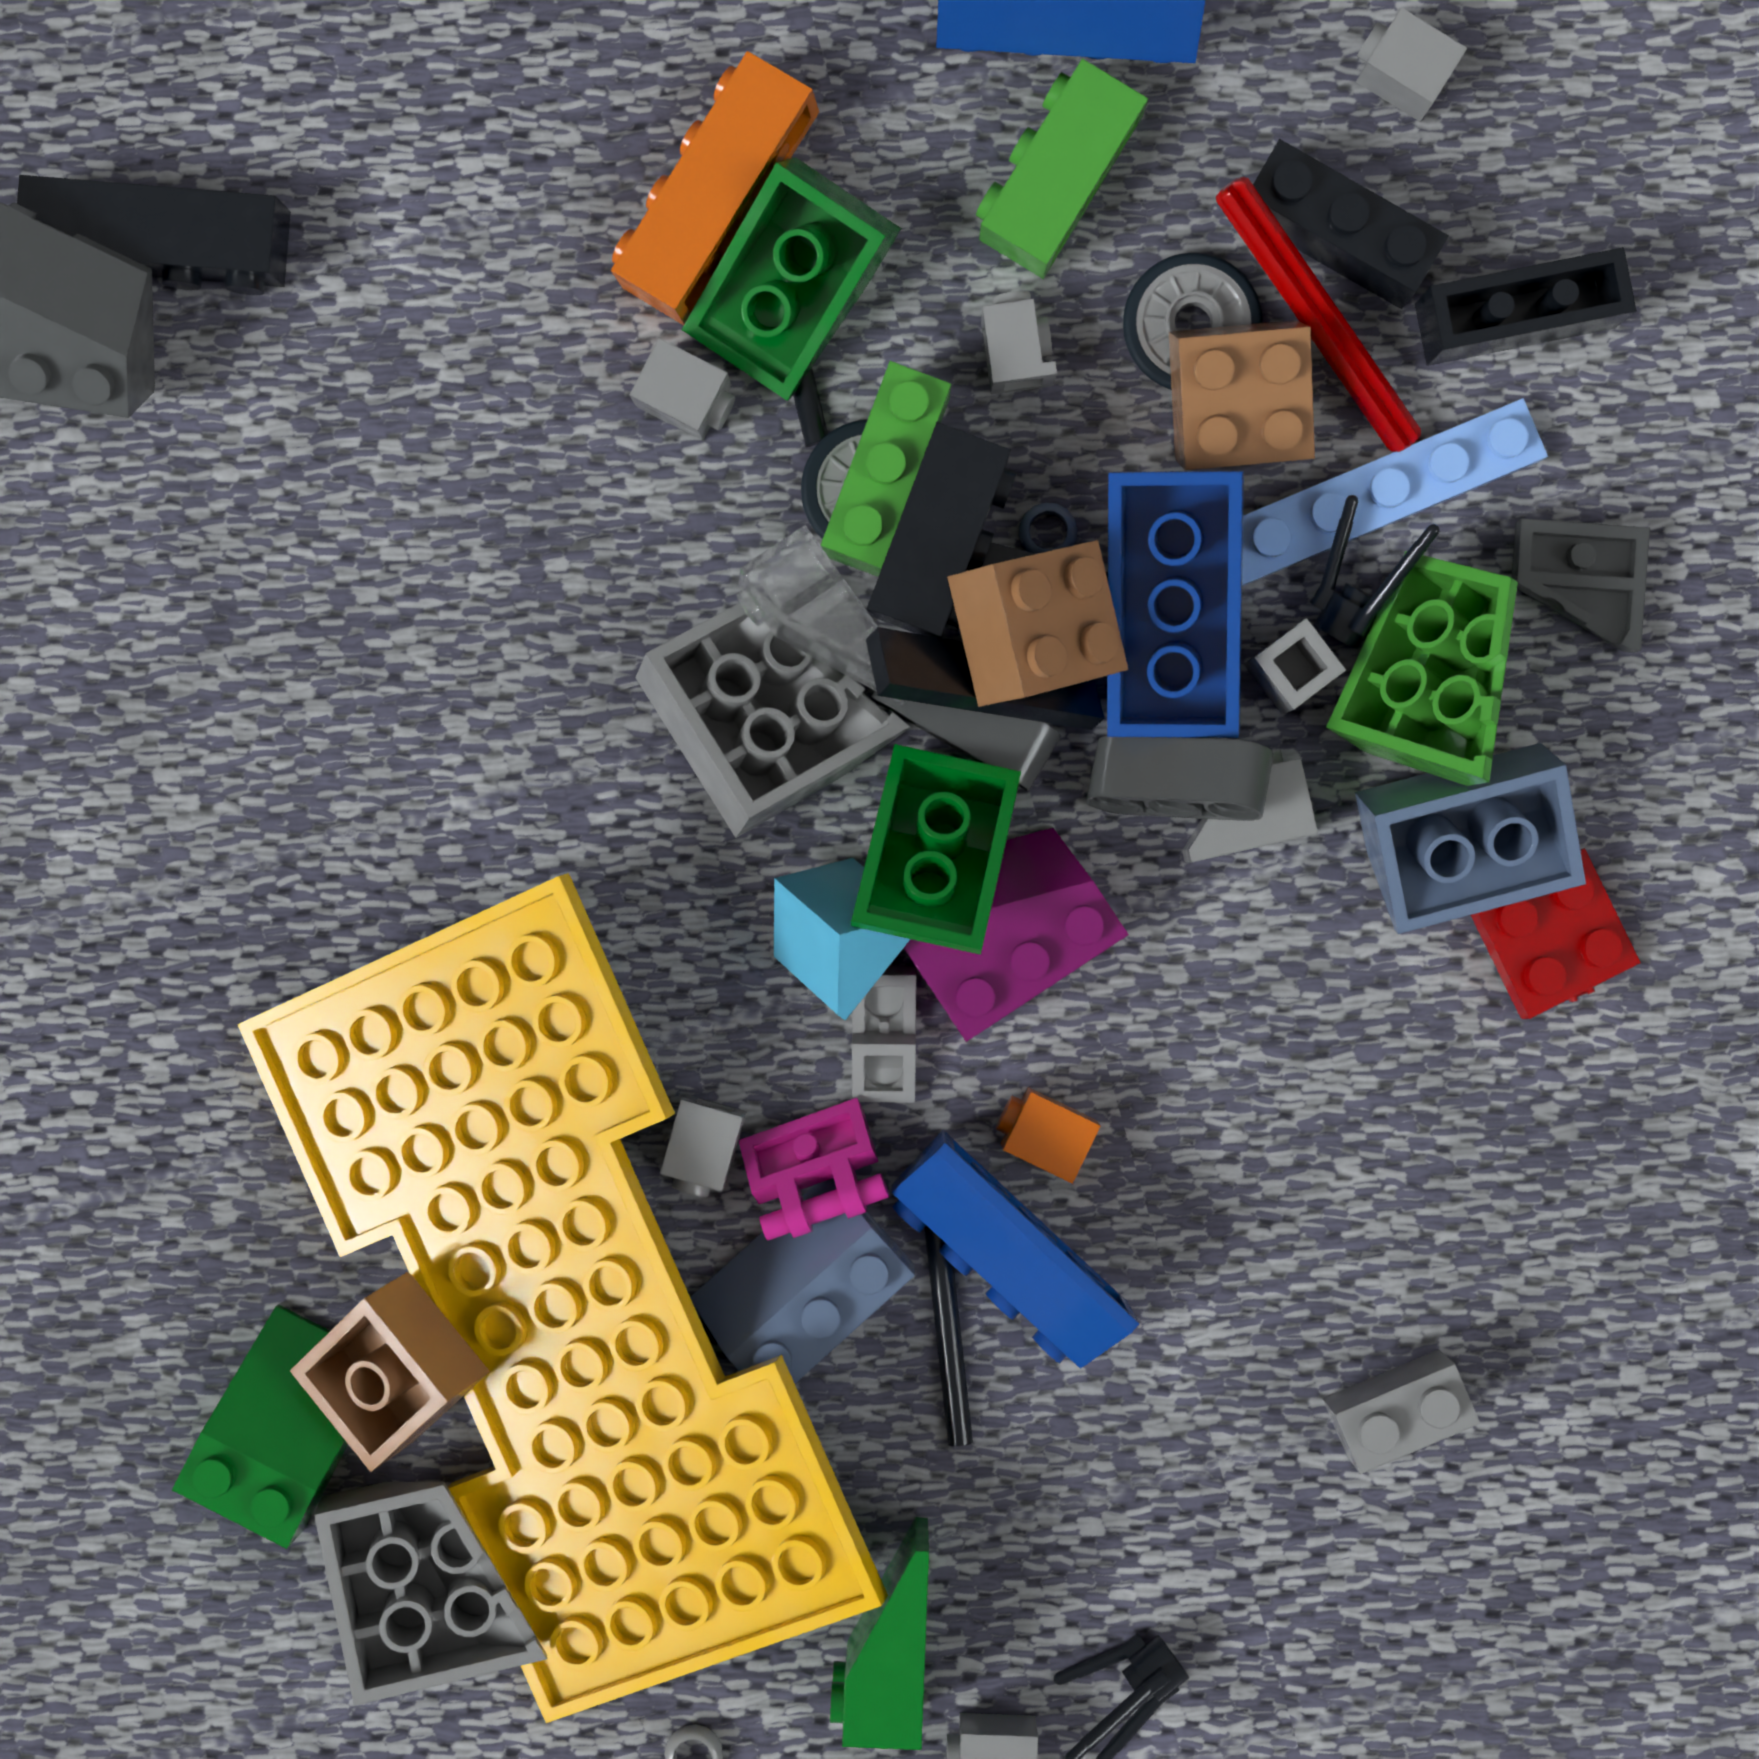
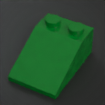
M794 157L776 162L681 330L788 401L871 281L902 228L798 158Z
M894 744L851 919V926L981 955L1015 806L1021 771Z
M279 1304L275 1306L201 1431L172 1491L286 1549L305 1530L348 1445L290 1372L330 1330Z
M915 1517L881 1579L888 1594L887 1599L881 1607L862 1613L848 1639L846 1661H834L830 1723H843L842 1747L922 1750L929 1569L928 1518Z

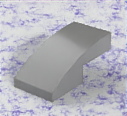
M889 966L852 1012V1099L858 1098L859 1102L915 1103L916 966Z

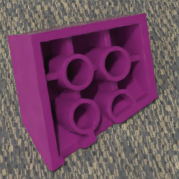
M1049 828L1007 840L981 955L912 939L909 940L904 949L967 1042L1129 934L1094 881L1055 829Z

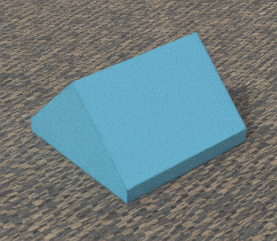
M853 858L774 878V957L844 1020L849 1017L910 940L851 926V919L864 867Z

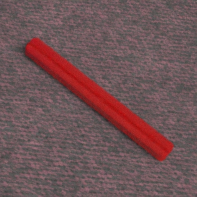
M1244 176L1228 183L1216 195V202L1297 319L1310 326L1311 339L1388 450L1400 452L1410 447L1421 436V428L1249 178Z

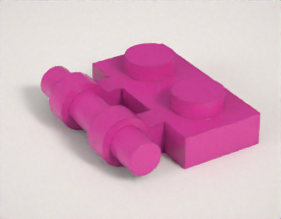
M858 1098L738 1140L751 1193L757 1203L760 1205L776 1198L780 1199L782 1209L759 1217L761 1228L767 1241L791 1233L793 1238L813 1232L812 1225L844 1213L848 1219L867 1212L866 1205L889 1198V1192L881 1173L860 1181L857 1180L855 1170L879 1162L866 1116ZM834 1178L837 1189L803 1200L801 1189Z

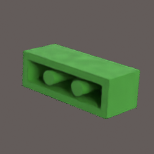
M1083 58L1071 77L1061 72L1043 102L1042 107L1050 112L1039 130L1035 131L1027 127L1012 151L1009 162L1016 165L1014 171L1004 186L996 181L991 185L977 209L976 216L983 220L980 226L979 240L1044 279L1143 118L1148 98Z
M889 362L820 545L822 556L879 577L936 422L941 423L949 403L951 383L898 363Z

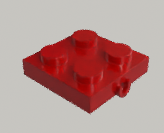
M1585 848L1580 849L1586 880L1585 885L1471 915L1521 1019H1531L1567 1000L1575 1002L1578 1000L1577 997L1595 992L1594 986L1641 963Z

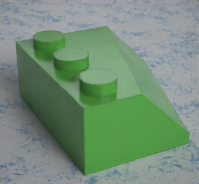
M1423 555L1377 613L1326 728L1371 755L1466 786L1489 783L1518 582L1512 577Z

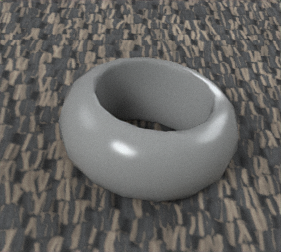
M697 1724L686 1725L676 1730L667 1741L664 1752L665 1759H677L676 1749L685 1741L696 1740L708 1747L712 1759H723L722 1744L717 1735L709 1728Z

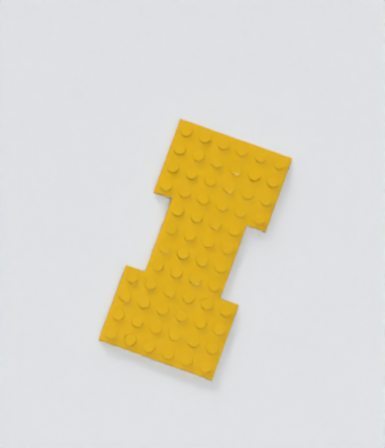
M569 873L546 881L237 1024L339 1256L342 1257L393 1235L410 1274L490 1371L464 1395V1398L494 1466L454 1481L448 1486V1489L547 1654L546 1660L521 1665L545 1723L883 1605L888 1597L887 1591L783 1356H777L728 1376L724 1375L620 1140L625 1136L671 1117L675 1112Z

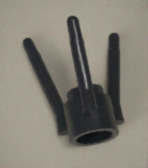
M1349 495L1345 500L1341 518H1339L1321 585L1310 603L1322 610L1314 623L1315 626L1337 640L1355 649H1359L1369 633L1379 610L1427 551V548L1439 534L1440 528L1436 524H1430L1373 596L1347 582L1341 592H1337L1334 589L1358 506V498L1355 495Z
M1137 1633L1121 1646L1077 1663L1054 1675V1682L1057 1685H1062L1126 1659H1129L1131 1663L1122 1670V1673L1134 1689V1692L1080 1739L1081 1741L1066 1753L1064 1759H1081L1137 1709L1096 1757V1759H1113L1156 1710L1180 1691L1178 1686L1189 1679V1676L1159 1635L1146 1644Z

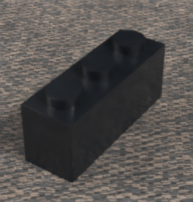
M1281 139L1276 143L1253 183L1262 199L1300 252L1400 309L1417 292L1449 237L1444 232Z
M1624 247L1432 285L1415 303L1427 366L1615 329L1637 312Z
M936 422L868 603V616L926 636L942 638L945 628L958 632L959 624L947 577L966 572L969 566L975 569L983 566L994 533L983 529L991 505L1004 509L1017 475L1016 471L1006 468L1011 449Z

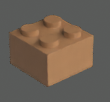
M1297 320L1169 332L1175 460L1184 470L1315 459L1310 326Z
M1098 540L999 562L947 577L978 707L1021 699L1128 670Z
M409 1271L360 1301L290 1370L292 1375L370 1472L413 1443L490 1372Z

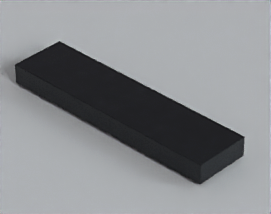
M877 627L866 638L878 696L1089 730L1095 728L1105 719L1094 679L1021 699L978 707L963 642Z

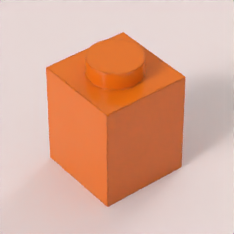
M1028 1087L1022 1100L1013 1095L1010 1097L997 1123L996 1130L1005 1134L1000 1143L1003 1151L1073 1184L1101 1125L1096 1119Z

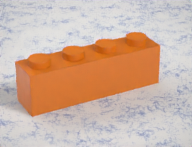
M749 51L745 53L737 68L730 66L722 74L714 91V105L703 122L697 120L690 126L680 146L681 158L669 176L662 175L655 182L646 201L648 211L636 230L629 229L623 234L612 256L614 265L611 272L623 289L682 325L687 321L776 162L790 159L819 114L813 89Z

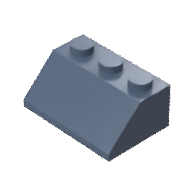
M1542 743L1493 755L1489 783L1466 786L1425 773L1355 792L1366 851L1397 934L1586 884L1567 767L1564 762Z
M834 1178L813 1185L802 1195L803 1200L837 1189ZM868 1212L849 1219L844 1213L812 1225L813 1232L793 1238L791 1233L767 1241L762 1231L692 1294L690 1298L718 1345L738 1371L782 1355L794 1383H797L915 1276V1264Z

